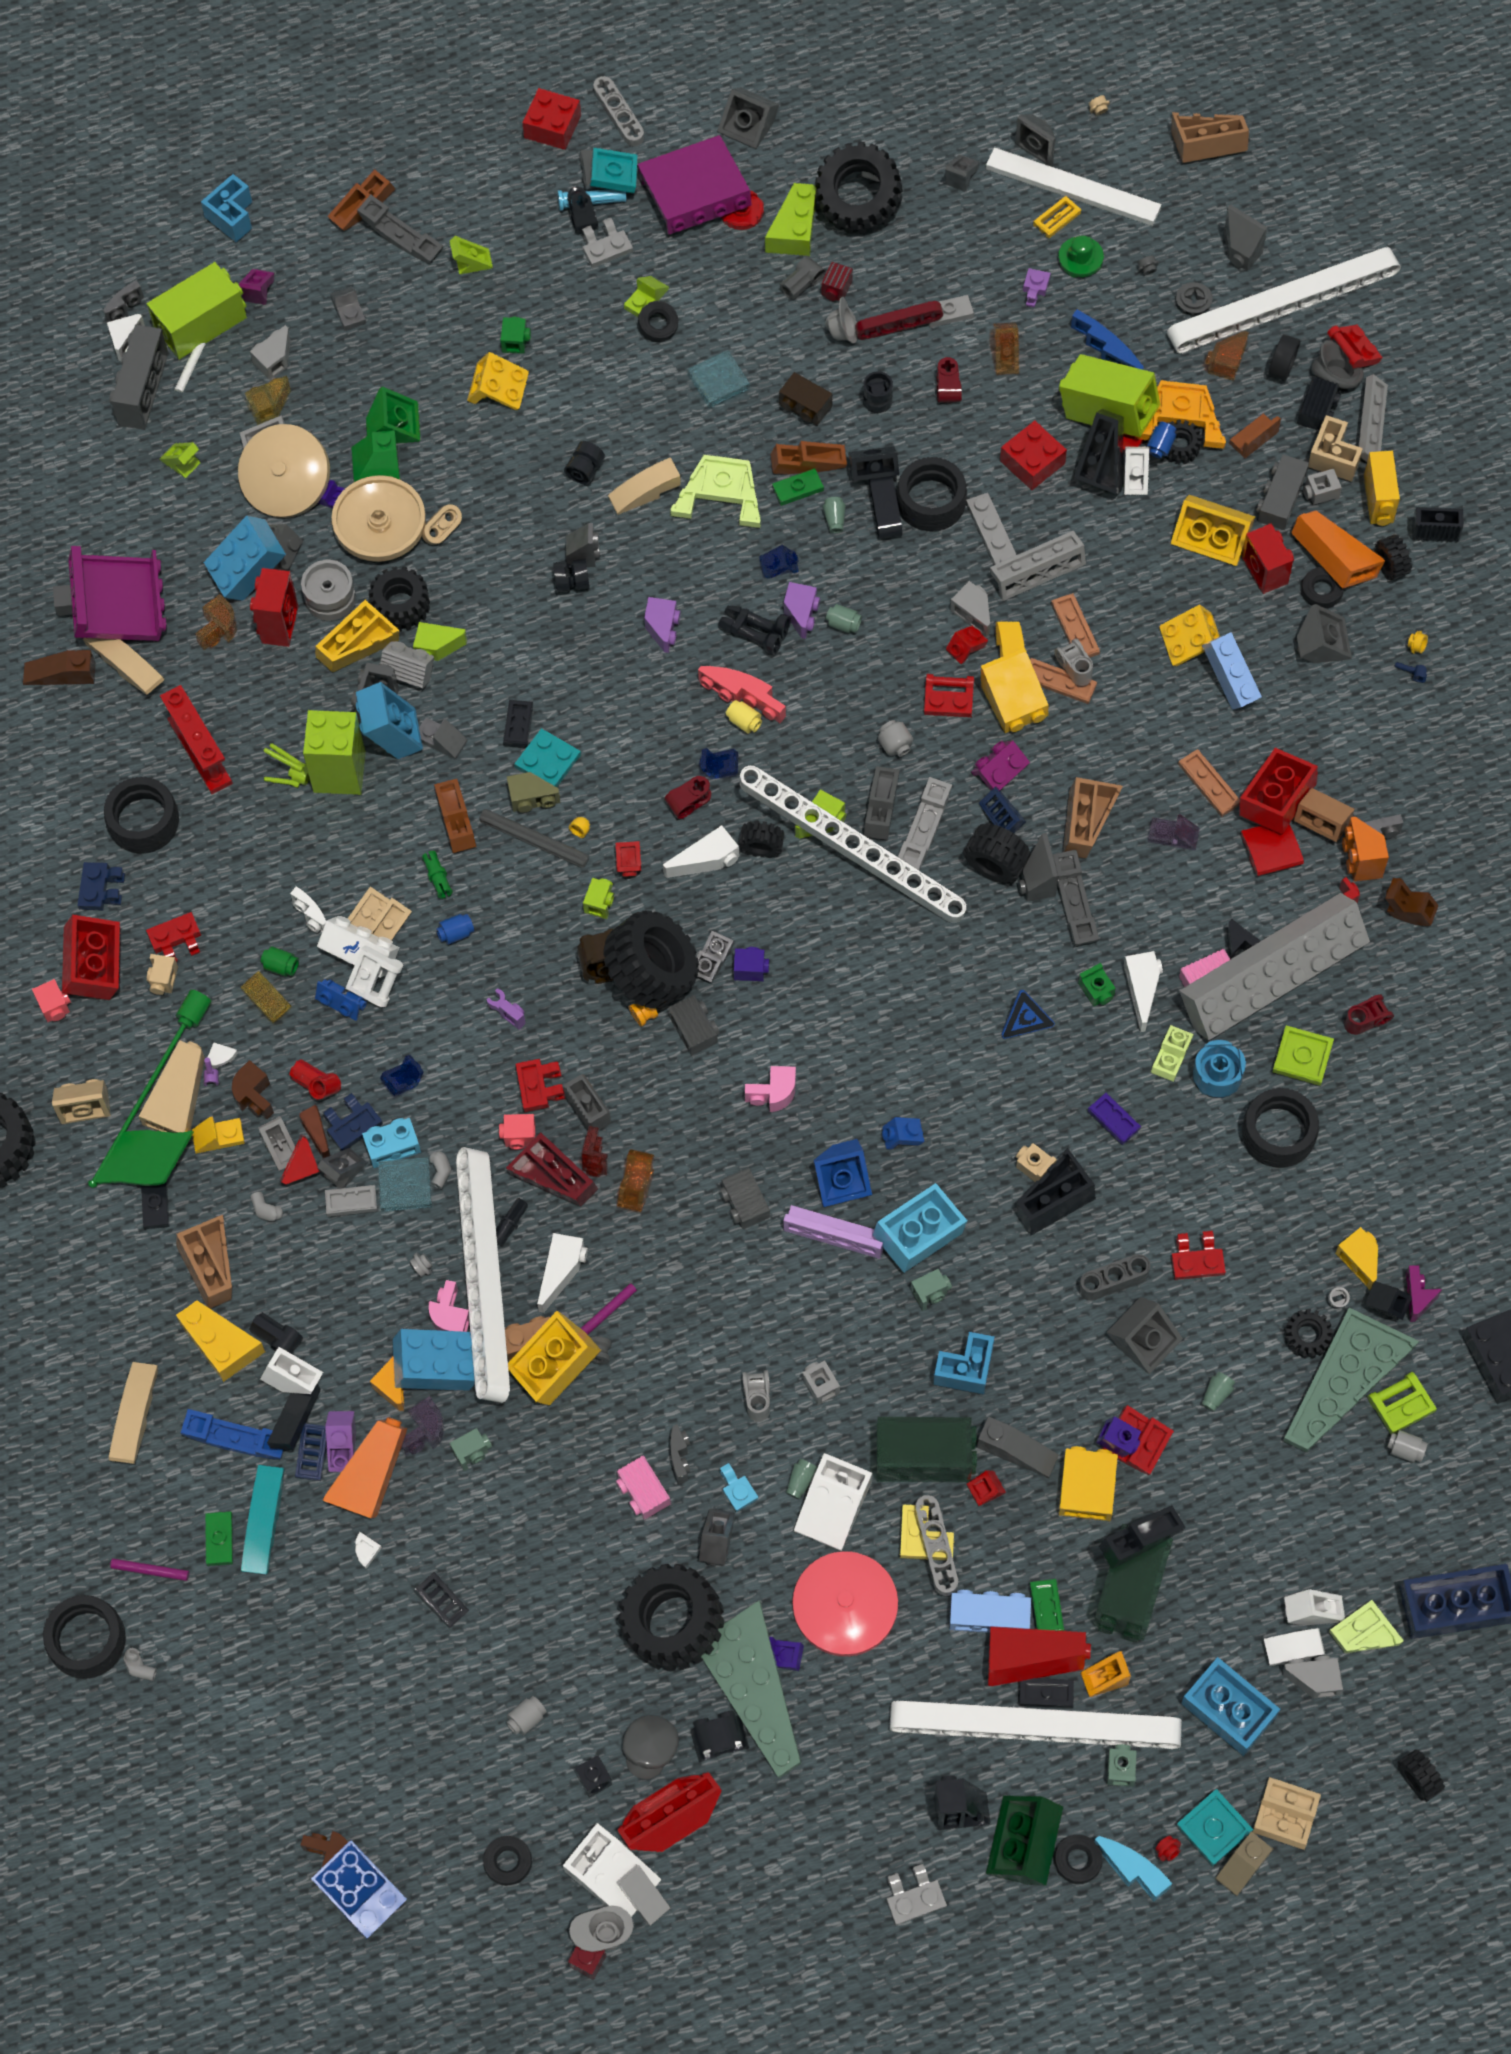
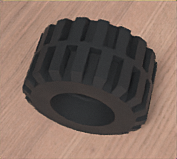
M396 566L392 567L391 571L385 569L382 571L383 575H376L375 581H372L370 584V604L389 620L399 632H402V628H406L407 631L412 630L411 626L415 625L417 627L420 619L424 621L427 617L426 613H429L430 610L426 582L423 581V577L420 574L417 575L415 570L411 569L408 571L407 567L397 569ZM404 593L411 596L408 601L402 604L388 602L389 598L395 594Z
M988 823L980 824L976 828L963 851L964 858L978 873L993 881L1006 884L1016 882L1031 855L1028 846L1016 834L1003 827Z

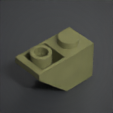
M527 772L506 776L513 812L519 811L524 813L529 812L532 808H550L560 803L558 788L535 774Z

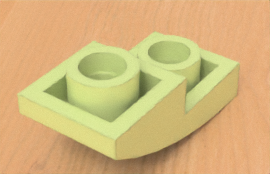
M1170 1025L1152 1066L1151 1073L1174 1082L1194 1034Z

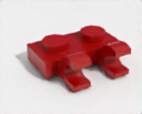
M192 912L146 930L156 954L163 951L164 956L175 957L176 962H178L172 947L186 942L191 956L200 953L195 938L200 937L201 933Z
M540 1059L516 1063L525 1112L548 1108V1100L559 1101L566 1099L562 1084L547 1088L545 1086L544 1078L562 1077L558 1062L542 1065Z
M1203 1231L1201 1236L1203 1250L1189 1252L1188 1233L1177 1234L1178 1253L1171 1254L1174 1280L1225 1275L1222 1248H1214L1213 1231Z

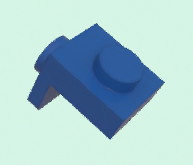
M894 1117L882 1127V1136L885 1140L886 1149L892 1150L898 1144L921 1145L924 1142L920 1119Z

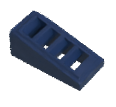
M996 786L979 802L994 825L1003 827L1014 834L1026 823L1025 819ZM996 796L998 799L989 806L988 803ZM1001 803L1003 806L995 813L993 810ZM1006 810L1007 813L1000 819L999 816ZM1011 817L1012 820L1005 825L1004 822Z
M305 1423L301 1432L295 1478L321 1481L327 1453L325 1426ZM309 1434L321 1436V1439L310 1438ZM307 1444L320 1446V1449L307 1448ZM305 1455L317 1456L318 1460L305 1459ZM303 1465L315 1466L317 1470H305Z

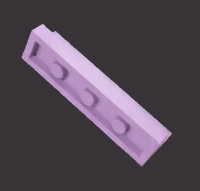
M792 1205L789 1214L785 1215L784 1231L875 1258H881L884 1249L883 1242L877 1241L873 1236L875 1229Z

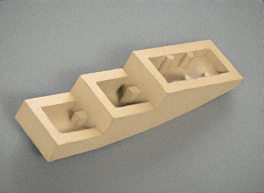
M83 639L85 644L97 652L104 662L116 669L123 679L146 695L164 681V678L148 662L122 640Z
M132 1362L119 1407L109 1461L135 1464L147 1426L146 1417L152 1402V1390L158 1374L157 1365Z

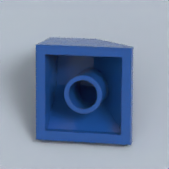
M858 1139L834 1144L813 1160L823 1207L872 1195L864 1152Z

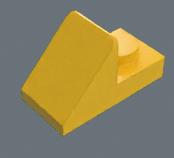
M212 1116L192 1129L194 1131L192 1136L196 1154L245 1144L240 1118L215 1123Z

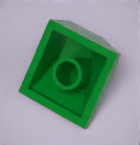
M385 387L379 388L366 417L367 436L372 432L395 430L397 444L419 442L418 401Z
M395 430L372 432L351 447L354 482L371 476H389L400 480L398 444Z

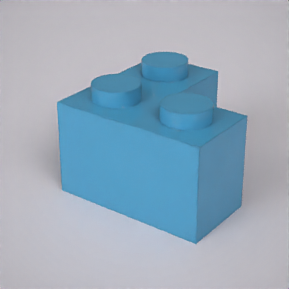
M232 174L201 201L204 216L235 242L252 229L249 214L244 210L252 203L249 186Z
M969 1332L965 1356L939 1351L934 1374V1385L984 1394L993 1351L994 1336Z

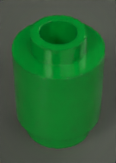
M271 946L268 950H264L261 956V963L263 964V969L287 977L288 975L294 976L296 973L299 958L295 957L293 953Z

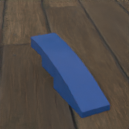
M1078 309L1074 312L1071 328L1087 336L1086 345L1101 352L1102 360L1144 370V366L1116 335Z

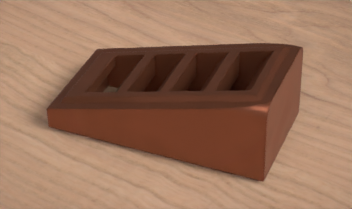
M314 1105L299 1113L301 1124L324 1159L330 1156V1151L319 1110Z

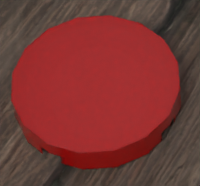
M750 191L751 206L726 214L721 219L727 226L737 230H747L755 227L764 215L763 201L760 200L755 192Z

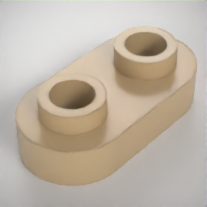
M451 504L440 508L424 526L422 534L424 541L431 545L441 543L460 524L462 514L459 508ZM445 514L450 515V521H447L445 519ZM431 529L435 531V537L430 535Z

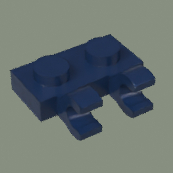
M84 862L77 904L80 910L103 911L104 904L121 905L122 895H119V889H108L106 891L107 882L124 883L125 873H122V867L110 868L108 863Z
M352 1093L343 1098L345 1105L352 1112L341 1120L332 1107L323 1112L324 1118L331 1126L327 1133L341 1151L363 1138L362 1133L367 1132L368 1129L383 1124L370 1104L367 1102L361 1106Z

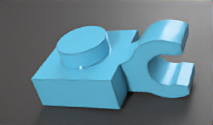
M729 1463L720 1468V1474L728 1484V1486L723 1488V1493L735 1512L758 1500L757 1494L745 1476L738 1479Z

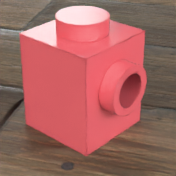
M55 979L32 989L47 1023L59 1021L66 1014L70 1013L67 1004L71 1003L67 994L60 991Z
M534 1114L504 1115V1124H499V1137L504 1139L505 1147L520 1150L533 1141L536 1124Z

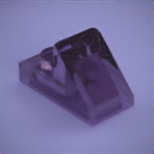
M1178 814L1177 821L1152 817L1148 842L1196 851L1200 828L1181 814Z

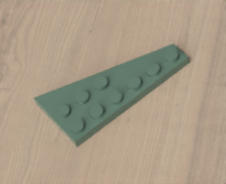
M759 1600L726 1622L723 1628H718V1631L722 1634L719 1642H713L714 1650L710 1655L706 1652L701 1657L774 1772L781 1778L802 1764L792 1729L762 1604Z

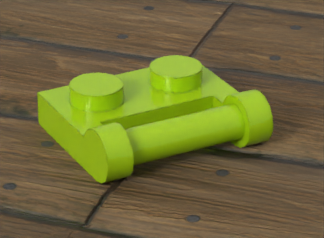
M1413 1372L1405 1375V1379L1378 1393L1373 1392L1367 1395L1368 1401L1376 1410L1390 1434H1395L1398 1430L1407 1428L1435 1413L1437 1410ZM1408 1388L1413 1389V1393L1385 1407L1383 1401Z

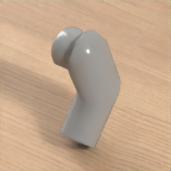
M439 1151L433 1152L429 1157V1161L435 1166L437 1171L431 1181V1185L442 1189L451 1172V1166L447 1156Z
M256 1192L250 1196L255 1213L259 1218L267 1221L281 1219L283 1215L282 1209L279 1206L266 1204L262 1192Z
M136 1648L127 1649L123 1659L129 1674L133 1677L154 1681L157 1668L145 1666Z

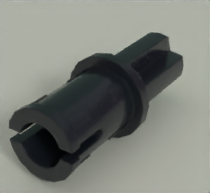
M517 1198L507 1214L500 1217L501 1221L496 1228L498 1245L503 1246L513 1230L518 1228L517 1222L528 1208V1204L524 1200Z

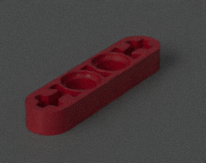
M929 301L860 320L856 323L855 329L859 339H870L938 321L943 317L944 313L940 302Z

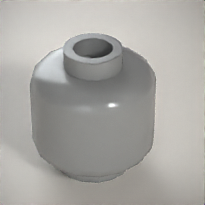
M892 720L879 729L878 741L889 756L898 755L902 757L911 750L910 745L913 742V737L903 722Z

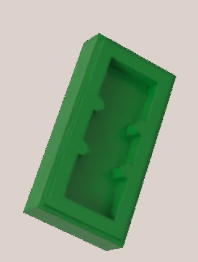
M816 469L772 483V488L781 506L824 491V486Z
M232 1512L205 1513L206 1565L233 1564Z
M1056 1579L1030 1582L1036 1628L1039 1630L1064 1631Z

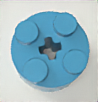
M1214 1040L1204 1045L1196 1056L1193 1069L1194 1082L1200 1092L1212 1097H1226L1235 1093L1242 1083L1246 1067L1244 1054L1240 1049L1238 1050L1234 1047L1232 1043L1225 1040Z

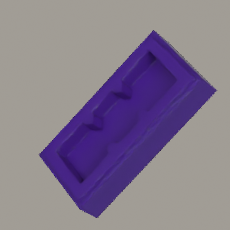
M1107 1093L1103 1094L1088 1108V1112L1122 1145L1141 1129V1126Z

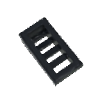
M435 1572L413 1590L449 1629L469 1611ZM435 1583L437 1587L427 1595L424 1591ZM442 1590L444 1595L434 1603L432 1598ZM449 1598L452 1602L445 1609L441 1610L439 1606ZM454 1606H457L459 1610L448 1618L446 1614Z

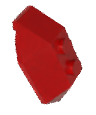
M709 1772L702 1773V1775L677 1778L633 1806L626 1816L623 1825H620L617 1831L630 1850L663 1852L708 1823L722 1790Z

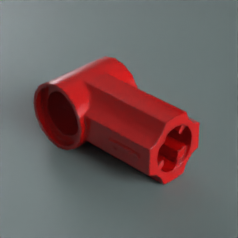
M302 1059L296 1061L294 1066L291 1067L289 1073L291 1079L307 1088L311 1096L317 1100L335 1095L341 1089V1081L334 1073L326 1074Z

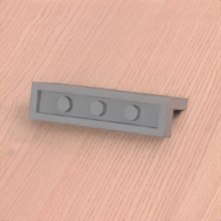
M1071 531L991 566L990 572L998 583L999 596L1002 601L1086 565L1084 544L1075 532ZM1078 555V559L1069 562L1072 557ZM1057 564L1054 570L1048 572L1051 566ZM1036 573V575H1035V577H1034L1033 579L1027 581V579L1030 577V575H1033V574ZM1015 583L1011 589L1006 590V586Z

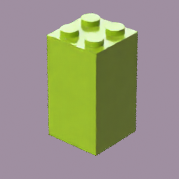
M213 262L146 303L153 327L162 329L166 345L179 360L191 353L198 345L211 341L247 318L245 312L247 306L241 297L243 294L241 287L236 282L233 284L227 270L224 267L221 269L216 262Z
M1082 354L1071 364L1068 374L1059 384V392H1061L1062 406L1066 419L1092 425L1096 412L1104 409L1123 416V433L1136 437H1141L1160 407L1154 372Z
M308 710L303 755L313 792L361 795L366 751L357 713Z

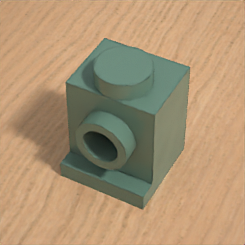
M939 1269L911 1281V1291L922 1311L927 1309V1303L935 1304L943 1300L947 1290L952 1288L946 1275L942 1276Z
M477 1428L450 1442L451 1450L463 1471L468 1470V1463L476 1464L486 1457L485 1454L489 1453L488 1449L492 1447L485 1433L481 1435Z
M1117 1744L1115 1749H1109L1107 1785L1134 1787L1136 1782L1137 1751L1131 1750V1746ZM1118 1760H1126L1128 1765L1121 1767L1118 1765Z

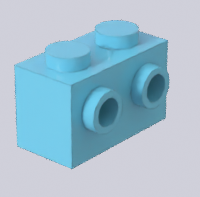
M399 1118L392 1121L389 1125L383 1127L375 1126L362 1133L373 1168L421 1153L410 1118Z

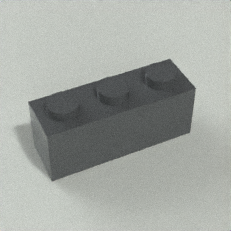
M1284 454L1280 462H1275L1271 475L1274 476L1273 480H1268L1264 489V494H1267L1265 500L1260 499L1256 512L1260 513L1258 522L1266 525L1272 523L1273 527L1285 531L1306 478L1309 462Z

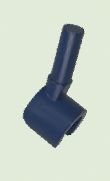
M1396 662V668L1414 674L1413 680L1415 682H1426L1427 669L1424 665L1413 667Z

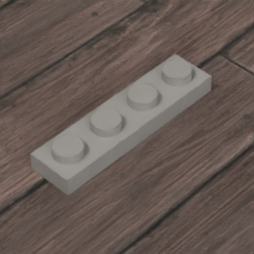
M1374 374L1366 377L1359 447L1363 448L1361 458L1366 462L1369 452L1381 451L1388 385Z
M985 493L967 499L966 505L993 564L996 565L1016 556V552L989 494Z

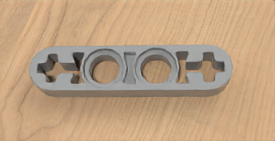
M598 77L593 85L596 97L624 141L630 146H639L644 141L642 126L613 81L609 77ZM603 85L604 87H607V95L605 90L603 88H600V86ZM613 100H616L620 103L616 107H611L608 105V103ZM622 116H626L630 119L626 123H621L618 121V119ZM630 128H632V132L635 135H638V137H634L633 135L630 136Z
M924 1495L917 1500L916 1516L934 1587L940 1595L950 1596L957 1590L958 1577L940 1506L937 1499L933 1496ZM924 1503L934 1506L931 1509L932 1520L923 1523V1521H927V1513L925 1510H920L923 1508ZM937 1527L941 1531V1536L938 1539H930L926 1535L927 1529ZM935 1552H944L947 1555V1561L944 1564H936L932 1559ZM950 1567L951 1570H946V1576L948 1581L953 1580V1582L950 1583V1588L946 1589L944 1585H939L943 1578L941 1571Z

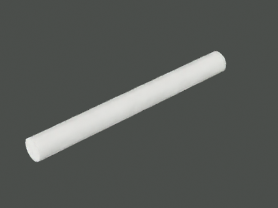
M202 343L193 349L174 389L175 391L183 393L206 343Z

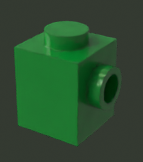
M503 317L500 339L502 353L525 354L526 341L530 342L531 328H527L526 318Z

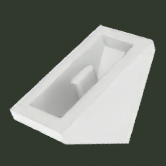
M136 314L107 322L119 361L122 360L123 353L127 352L129 333H133L134 326H145L142 315Z

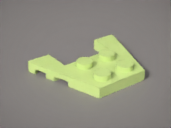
M704 455L692 473L685 489H682L676 504H673L670 511L671 516L691 519L695 498L742 504L739 525L760 528L761 520L750 461Z

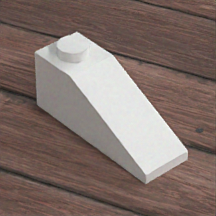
M720 826L664 863V876L670 878L720 870L724 866L729 867L738 860L739 846L724 827Z
M1154 951L1125 956L1124 969L1140 1032L1146 1031L1159 975L1163 973L1161 960H1156Z
M553 1233L537 1303L539 1312L544 1313L579 1271L581 1262H586L588 1248L584 1247L583 1238Z

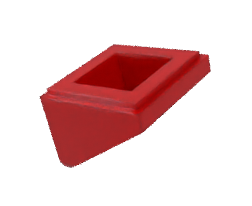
M986 1470L967 1483L978 1506L1006 1493L994 1471Z

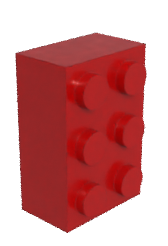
M262 568L260 577L257 576L255 580L256 596L252 597L250 602V611L254 613L253 622L257 624V635H260L262 644L290 647L299 607L290 571Z
M1274 748L1240 797L1239 816L1283 834L1295 817L1301 800L1311 788L1314 789L1316 786L1318 766Z
M72 914L64 925L62 993L106 1000L112 998L119 989L120 922Z

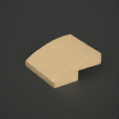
M369 887L347 919L357 927L362 926L372 931L371 934L377 937H386L392 940L412 911L395 899L391 898L389 900L372 887Z
M1269 1777L1253 1833L1305 1850L1321 1794Z

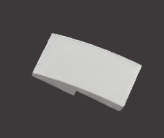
M296 886L290 893L293 906L299 912L304 913L306 925L316 933L322 932L326 923L323 913L317 904Z
M1319 1628L1264 1639L1271 1666L1287 1663L1292 1659L1305 1660L1325 1655Z

